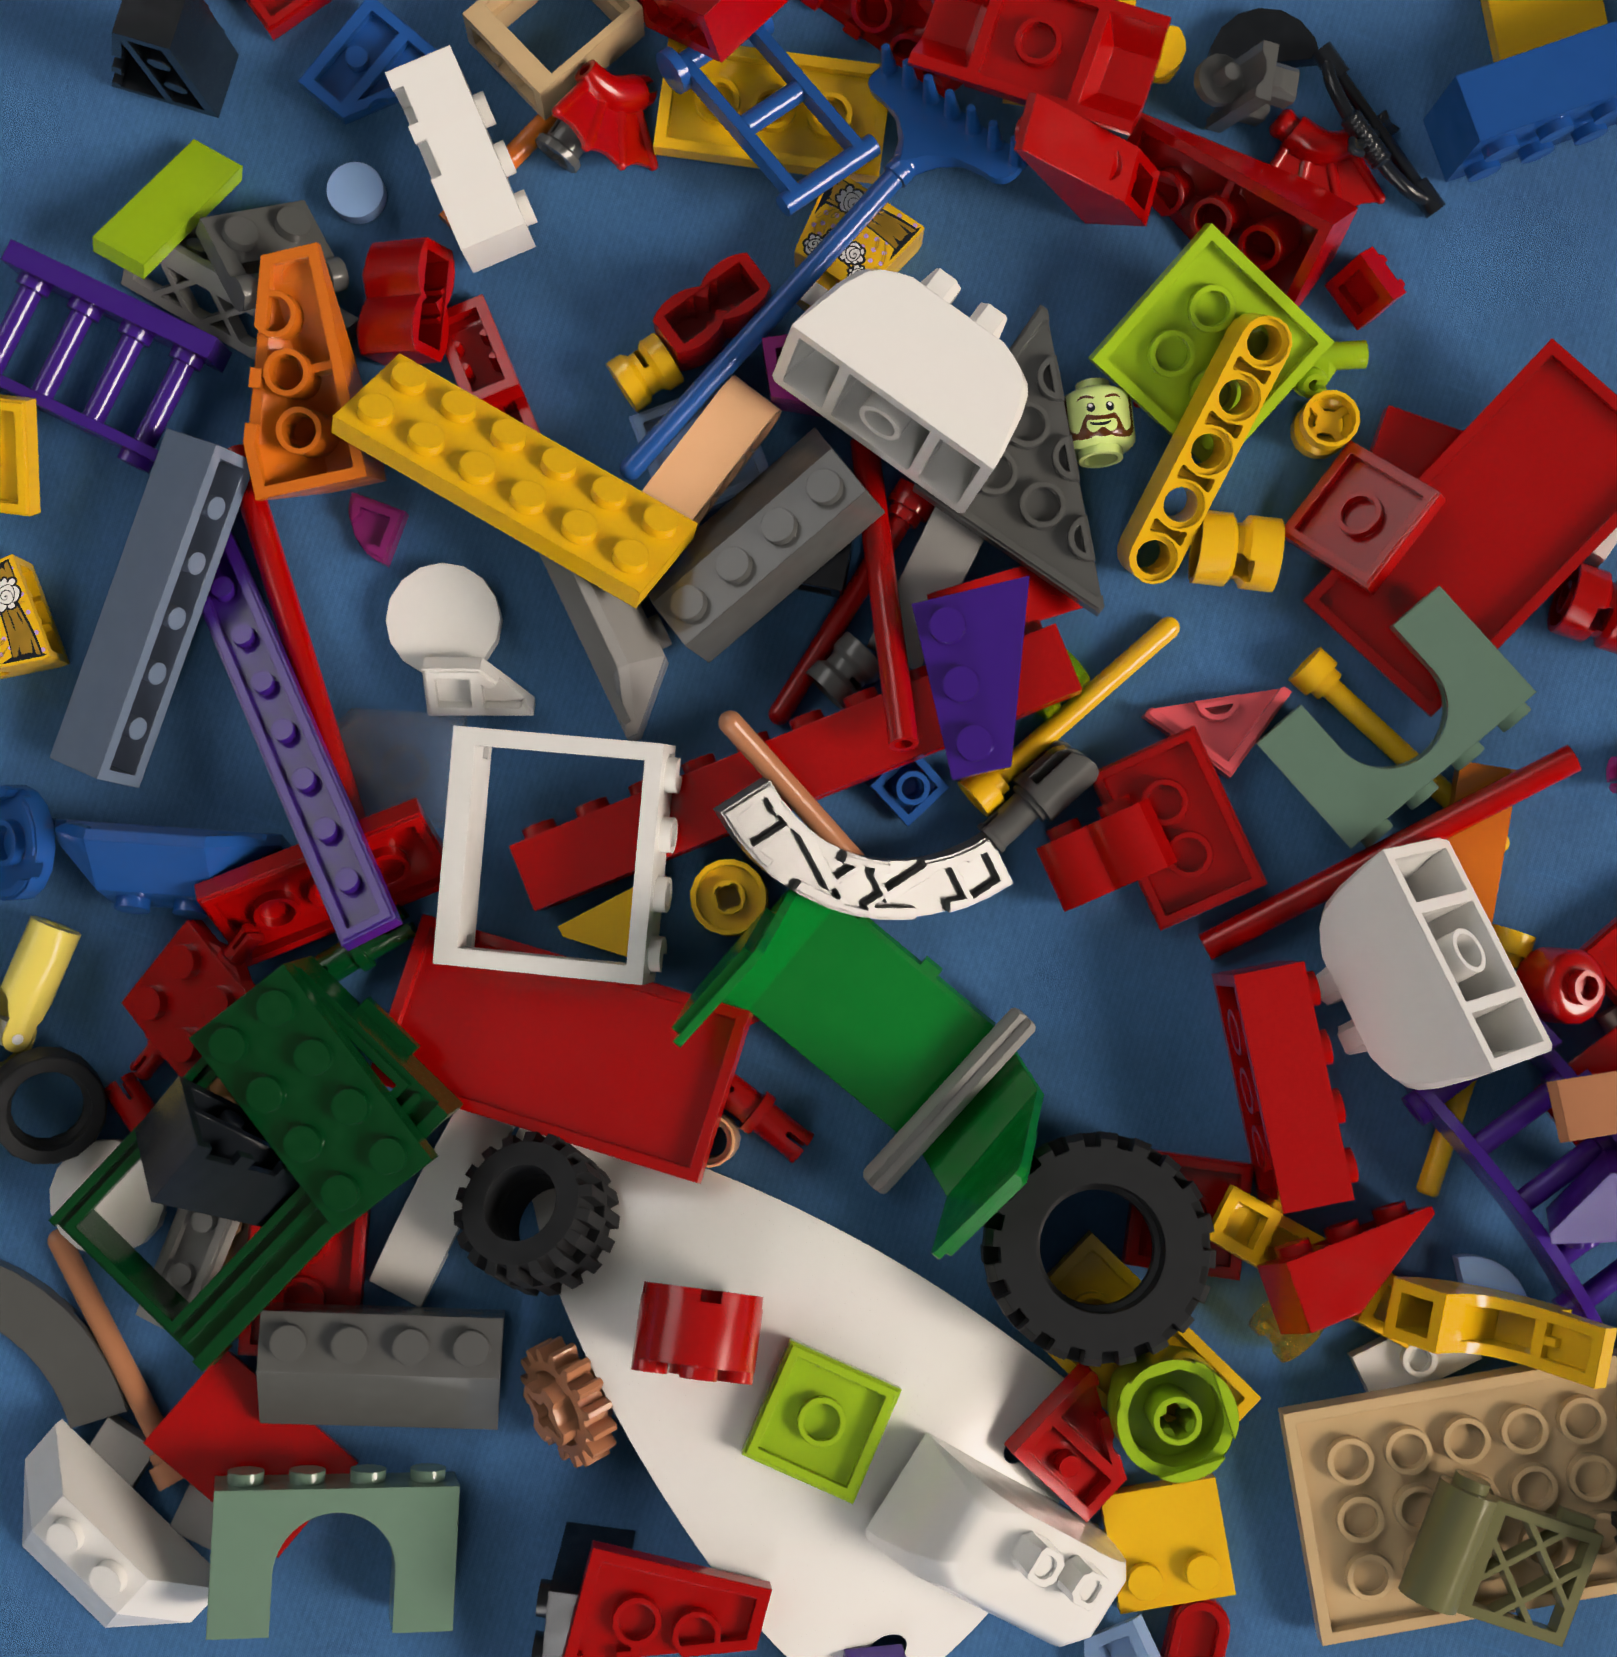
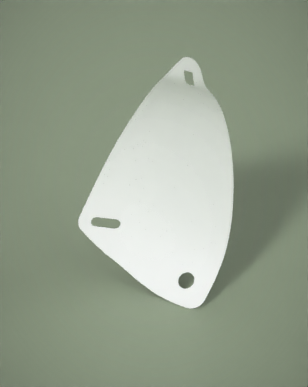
M519 1128L516 1137L523 1141L525 1132L531 1131ZM571 1144L595 1162L610 1178L611 1183L608 1186L617 1192L619 1204L612 1207L611 1210L620 1216L619 1229H610L608 1237L615 1241L611 1252L608 1253L602 1250L597 1258L602 1266L595 1274L587 1270L582 1273L581 1277L584 1283L574 1289L562 1284L561 1294L559 1295L586 1357L591 1361V1368L595 1376L600 1377L604 1383L602 1390L612 1402V1409L668 1505L708 1564L714 1569L770 1581L772 1592L761 1631L786 1657H843L844 1649L870 1647L881 1637L892 1634L900 1635L906 1640V1649L904 1651L906 1657L947 1656L984 1619L988 1612L913 1575L874 1546L866 1538V1528L926 1432L1059 1504L1060 1498L1022 1462L1011 1464L1005 1460L1004 1449L1006 1446L1004 1443L1064 1378L1005 1332L933 1283L880 1251L798 1208L706 1168L701 1184ZM555 1188L542 1192L532 1200L539 1231L548 1223L554 1211L556 1202ZM644 1281L763 1297V1314L753 1384L746 1385L718 1380L717 1382L686 1379L680 1378L679 1374L668 1373V1371L667 1374L631 1370L640 1298L643 1292ZM790 1338L895 1384L902 1389L853 1504L741 1454L743 1445Z

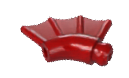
M594 59L589 60L576 73L575 80L577 84L552 108V115L571 127L578 137L584 152H589L590 150L598 151L605 155L620 171L625 170L630 165H640L648 168L650 171H655L658 168V161L656 155H654L652 140L643 112L647 106L654 103L657 97V91L649 92L647 86L654 81L644 74L613 75Z
M1283 109L1276 120L1269 126L1270 135L1282 142L1279 150L1269 163L1270 165L1307 179L1354 206L1370 203L1383 204L1385 202V194L1363 157L1360 158L1349 154V136L1344 129L1329 131L1306 116L1300 119L1291 109Z

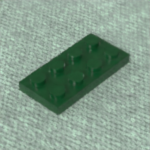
M291 962L282 964L189 1037V1040L337 1234L438 1157V1154Z

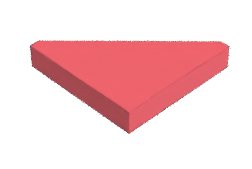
M1281 687L1279 689L1199 700L1173 706L1149 708L1141 718L1168 737L1195 725L1216 772L1229 779L1292 691L1286 687Z

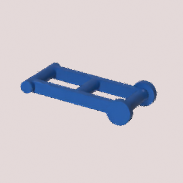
M772 17L748 39L787 84L742 115L736 112L700 70L702 66L713 60L712 58L689 47L680 53H677L669 46L656 54V62L668 85L680 95L689 89L695 92L780 192L776 196V202L780 210L787 217L881 154L877 140L871 134L860 138L771 36L774 33ZM803 102L843 148V151L796 182L756 133Z

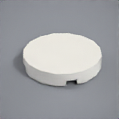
M437 563L420 567L401 580L389 599L386 615L390 643L404 662L421 673L424 657H483L485 660H488L499 643L503 623L497 597L486 581L464 566L448 563Z
M115 1138L96 1140L79 1156L63 1161L60 1164L49 1189L50 1213L52 1216L123 1140ZM140 1160L94 1210L135 1248L148 1242L163 1225L167 1211L165 1212L167 1205L151 1202L142 1161ZM57 1225V1228L62 1236H64L77 1249L85 1251L59 1225Z

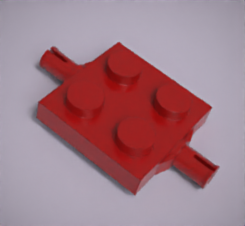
M186 920L123 999L121 1004L144 1031L148 1039L147 1046L130 1064V1070L136 1071L134 1073L136 1077L146 1081L150 1080L165 1060L171 1065L178 1076L183 1077L202 1057L189 1040V1037L256 986L251 979L245 962L264 940V934L258 933L260 930L256 926L244 923L240 931L227 945L219 941L202 920Z

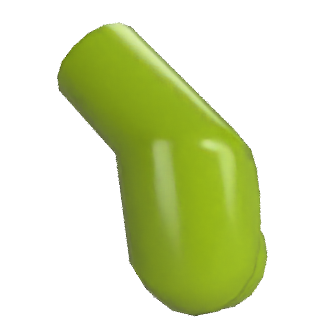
M1367 341L1334 342L1293 388L1294 391L1302 397L1311 399L1315 394L1327 390L1325 386L1337 370L1366 369L1369 360Z

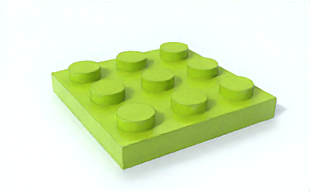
M1206 223L1091 353L1088 359L1114 384L1122 388L1170 436H1173L1227 328L1233 320L1248 313H1258L1280 318L1287 324L1292 334L1291 351L1245 439L1246 441L1332 346L1334 341L1212 223ZM1262 325L1254 328L1247 340L1248 350L1253 357L1262 354L1269 342L1268 332ZM1236 380L1226 383L1220 391L1219 403L1224 411L1235 407L1240 400L1241 387ZM1203 434L1193 443L1191 455L1200 463L1206 461L1213 452L1214 443L1210 434Z

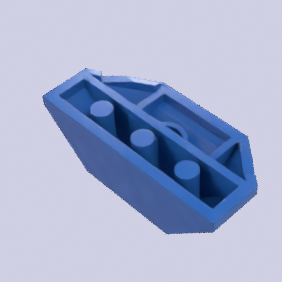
M52 818L56 841L98 892L114 904L115 910L130 914H149L151 907L173 908L172 913L178 916L198 919L207 918V913L196 900L195 884L291 847L282 834L235 832Z

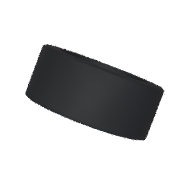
M36 1047L16 1054L0 1068V1144L12 1156L32 1164H58L79 1156L96 1141L106 1122L108 1100L97 1072L81 1055L62 1047ZM43 1072H58L70 1077L80 1087L83 1095L81 1115L77 1122L66 1132L50 1138H39L24 1133L14 1123L11 1115L12 1097L18 1086L34 1075Z

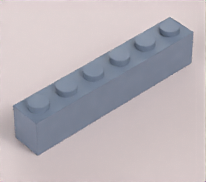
M168 428L166 429L52 749L51 759L99 780L135 788L140 787L250 479L246 457L217 444Z

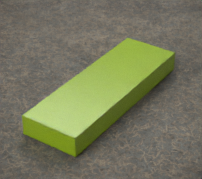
M193 139L92 237L93 252L144 280L198 225L199 219L206 217L242 181L243 166Z

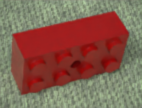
M1278 960L1211 974L1250 1161L1254 1164L1253 1175L1258 1199L1282 1214L1355 1200L1351 1183H1356L1359 1180L1358 1167L1352 1149L1343 1146L1339 1124L1346 1122V1111L1339 1089H1331L1326 1065L1333 1064L1334 1056L1327 1031L1325 1029L1319 1030L1314 1006L1321 1004V993L1315 973L1312 970L1306 971L1304 961Z

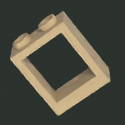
M477 0L462 15L469 43L546 120L552 115V108L577 84L575 75L586 62L594 59L606 69L645 36L643 6L637 0H592L612 22L552 73L507 28L539 0Z

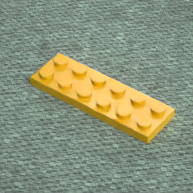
M401 353L333 415L332 434L634 608L638 607L690 544L697 529V522Z

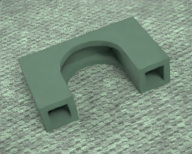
M1440 586L1432 589L1388 627L1428 670L1440 691L1442 701L1440 725L1433 740L1420 754L1409 761L1393 766H1370L1360 763L1347 755L1300 704L1256 742L1351 849L1359 842L1365 848L1373 845L1393 827L1387 818L1405 803L1411 810L1415 809L1439 788L1433 779L1450 765L1456 771L1464 768L1485 749L1479 742L1496 726L1502 732L1509 730L1531 711V708L1525 702L1536 691Z
M421 1463L412 1465L410 1472L386 1473L385 1466L362 1464L352 1466L350 1474H326V1468L302 1465L290 1468L289 1475H264L265 1470L263 1468L242 1466L229 1469L227 1476H215L206 1640L269 1638L272 1573L276 1556L288 1536L299 1526L315 1517L331 1513H347L362 1517L374 1524L387 1538L392 1553L389 1595V1620L392 1633L453 1631L460 1485L455 1472H446V1466L435 1463Z

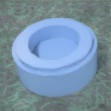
M349 162L341 165L331 174L327 183V197L331 206L339 217L349 223L364 224L373 221L385 208L387 202L386 187L377 171L365 163Z

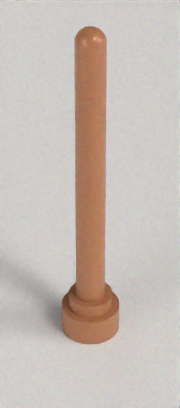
M728 710L720 715L718 720L720 730L764 778L772 782L778 794L810 830L830 844L859 855H864L739 713Z
M55 1229L49 1234L47 1244L141 1430L147 1438L164 1418L78 1249L62 1236L58 1229ZM155 1453L149 1456L153 1468L148 1471L158 1491H162L184 1479Z

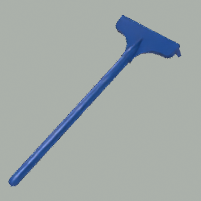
M887 43L881 46V66L870 76L868 85L872 96L882 103L896 119L898 143L893 158L885 165L884 172L625 457L620 464V474L622 477L629 481L636 480L645 472L762 342V338L767 337L901 187L905 188L916 175L935 168L948 167L965 168L982 175L994 184L1003 185L1010 183L1028 166L1014 150L1016 143L1015 135L1011 137L1010 144L1005 142L996 120L989 121L988 129L981 125L975 105L969 104L966 113L959 108L953 89H947L945 91V98L942 97L937 91L931 74H925L922 83L917 79L914 68L908 65V58L902 61L901 68L895 61L890 45Z

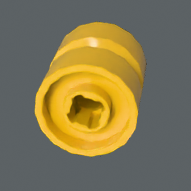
M1208 510L1190 545L1188 561L1189 583L1223 587L1229 579H1233L1238 589L1273 592L1279 578L1284 552L1285 527L1283 519L1248 515L1241 523L1237 522L1234 513Z
M735 859L717 860L705 866L695 877L690 890L691 908L696 919L709 931L726 937L742 936L763 910L769 906L768 889L762 877L750 865Z

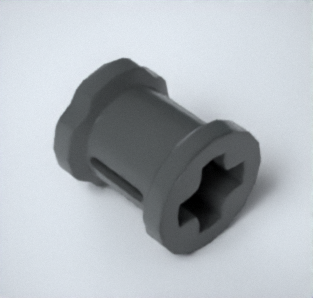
M558 118L548 133H540L535 142L537 147L553 162L571 173H577L581 167L579 158L584 151L571 127Z

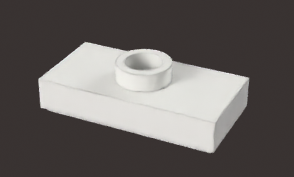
M1383 1336L1347 1353L1366 1392L1442 1379L1482 1359L1481 1355L1434 1354L1411 1345L1408 1348H1404Z

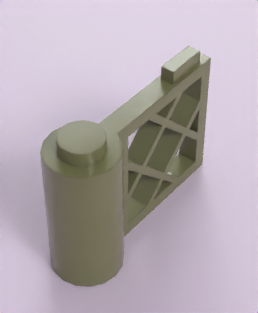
M1456 1469L1453 1477L1441 1475L1398 1586L1400 1592L1416 1603L1433 1611L1446 1615H1456V1613L1563 1647L1604 1538L1601 1533L1593 1529L1596 1520L1589 1515L1560 1505L1556 1516L1492 1495L1488 1493L1491 1487L1489 1482L1464 1470ZM1505 1516L1521 1520L1529 1539L1502 1552L1497 1538ZM1536 1526L1544 1528L1546 1530L1539 1533ZM1567 1536L1579 1540L1572 1561L1554 1569L1546 1547ZM1536 1553L1545 1575L1518 1588L1509 1567ZM1499 1572L1508 1594L1488 1605L1475 1602L1474 1599L1481 1581ZM1552 1590L1556 1604L1548 1625L1531 1620L1525 1603ZM1515 1609L1517 1615L1509 1613V1611Z

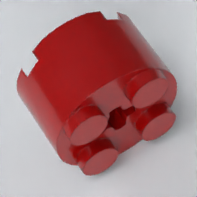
M644 1281L643 1292L640 1298L631 1370L667 1374L668 1371V1373L679 1374L680 1378L717 1382L718 1380L752 1385L763 1314V1297Z

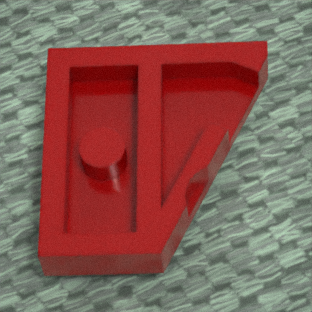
M1079 1363L1008 1438L1004 1445L1087 1523L1127 1480L1121 1456L1113 1447L1115 1435L1109 1415L1103 1410L1096 1387L1100 1385L1098 1376L1089 1366Z

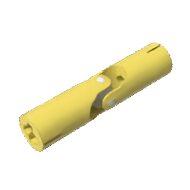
M30 916L0 986V1045L6 1050L13 1052L7 1059L0 1062V1068L16 1054L32 1049L37 1035V1026L43 1021L50 1009L80 940L81 934L76 930L42 917Z

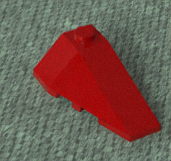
M1144 113L1141 114L1131 136H1128L1127 139L1128 142L1138 146L1160 171L1152 207L1161 216H1169L1190 240L1206 223H1212L1298 307L1334 259L1358 210V207L1307 179Z

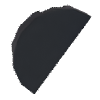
M1257 8L1237 14L1221 27L1207 54V57L1216 53L1226 54L1235 60L1263 40L1279 44L1278 63L1297 68L1317 66L1311 56L1319 49L1314 35L1301 20L1282 10Z

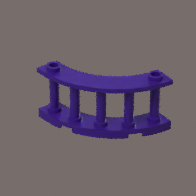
M1539 1017L1552 1042V1051L1528 1060L1542 1073L1543 1076L1540 1077L1542 1084L1473 1136L1447 1108L1445 1103L1478 1078L1436 1089L1415 1090L1404 1086L1407 1094L1401 1099L1418 1123L1425 1126L1430 1122L1440 1132L1505 1212L1550 1281L1557 1295L1551 1300L1552 1303L1572 1309V1314L1603 1323L1595 1306L1617 1290V1259L1584 1284H1581L1570 1264L1590 1249H1572L1564 1244H1551L1549 1233L1532 1210L1578 1177L1604 1150L1617 1149V1134L1585 1139L1518 1190L1514 1188L1489 1156L1490 1153L1552 1108L1546 1082L1592 1075L1588 1069L1579 1076L1576 1075L1575 1071L1554 1050L1562 1043V1040Z

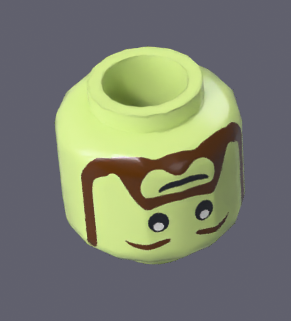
M1089 378L1078 382L1075 385V390L1064 396V405L1070 435H1072L1076 460H1078L1080 466L1085 468H1103L1115 465L1123 460V454L1129 451L1136 441L1131 397L1122 388L1111 386L1109 380L1105 378Z

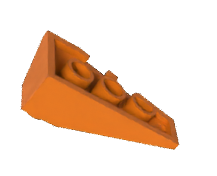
M315 242L261 255L254 327L258 330L255 365L250 367L248 387L252 388L249 423L245 422L243 437L255 500L264 501L334 493L387 481L383 462L331 433L333 415L363 388V384L321 244Z

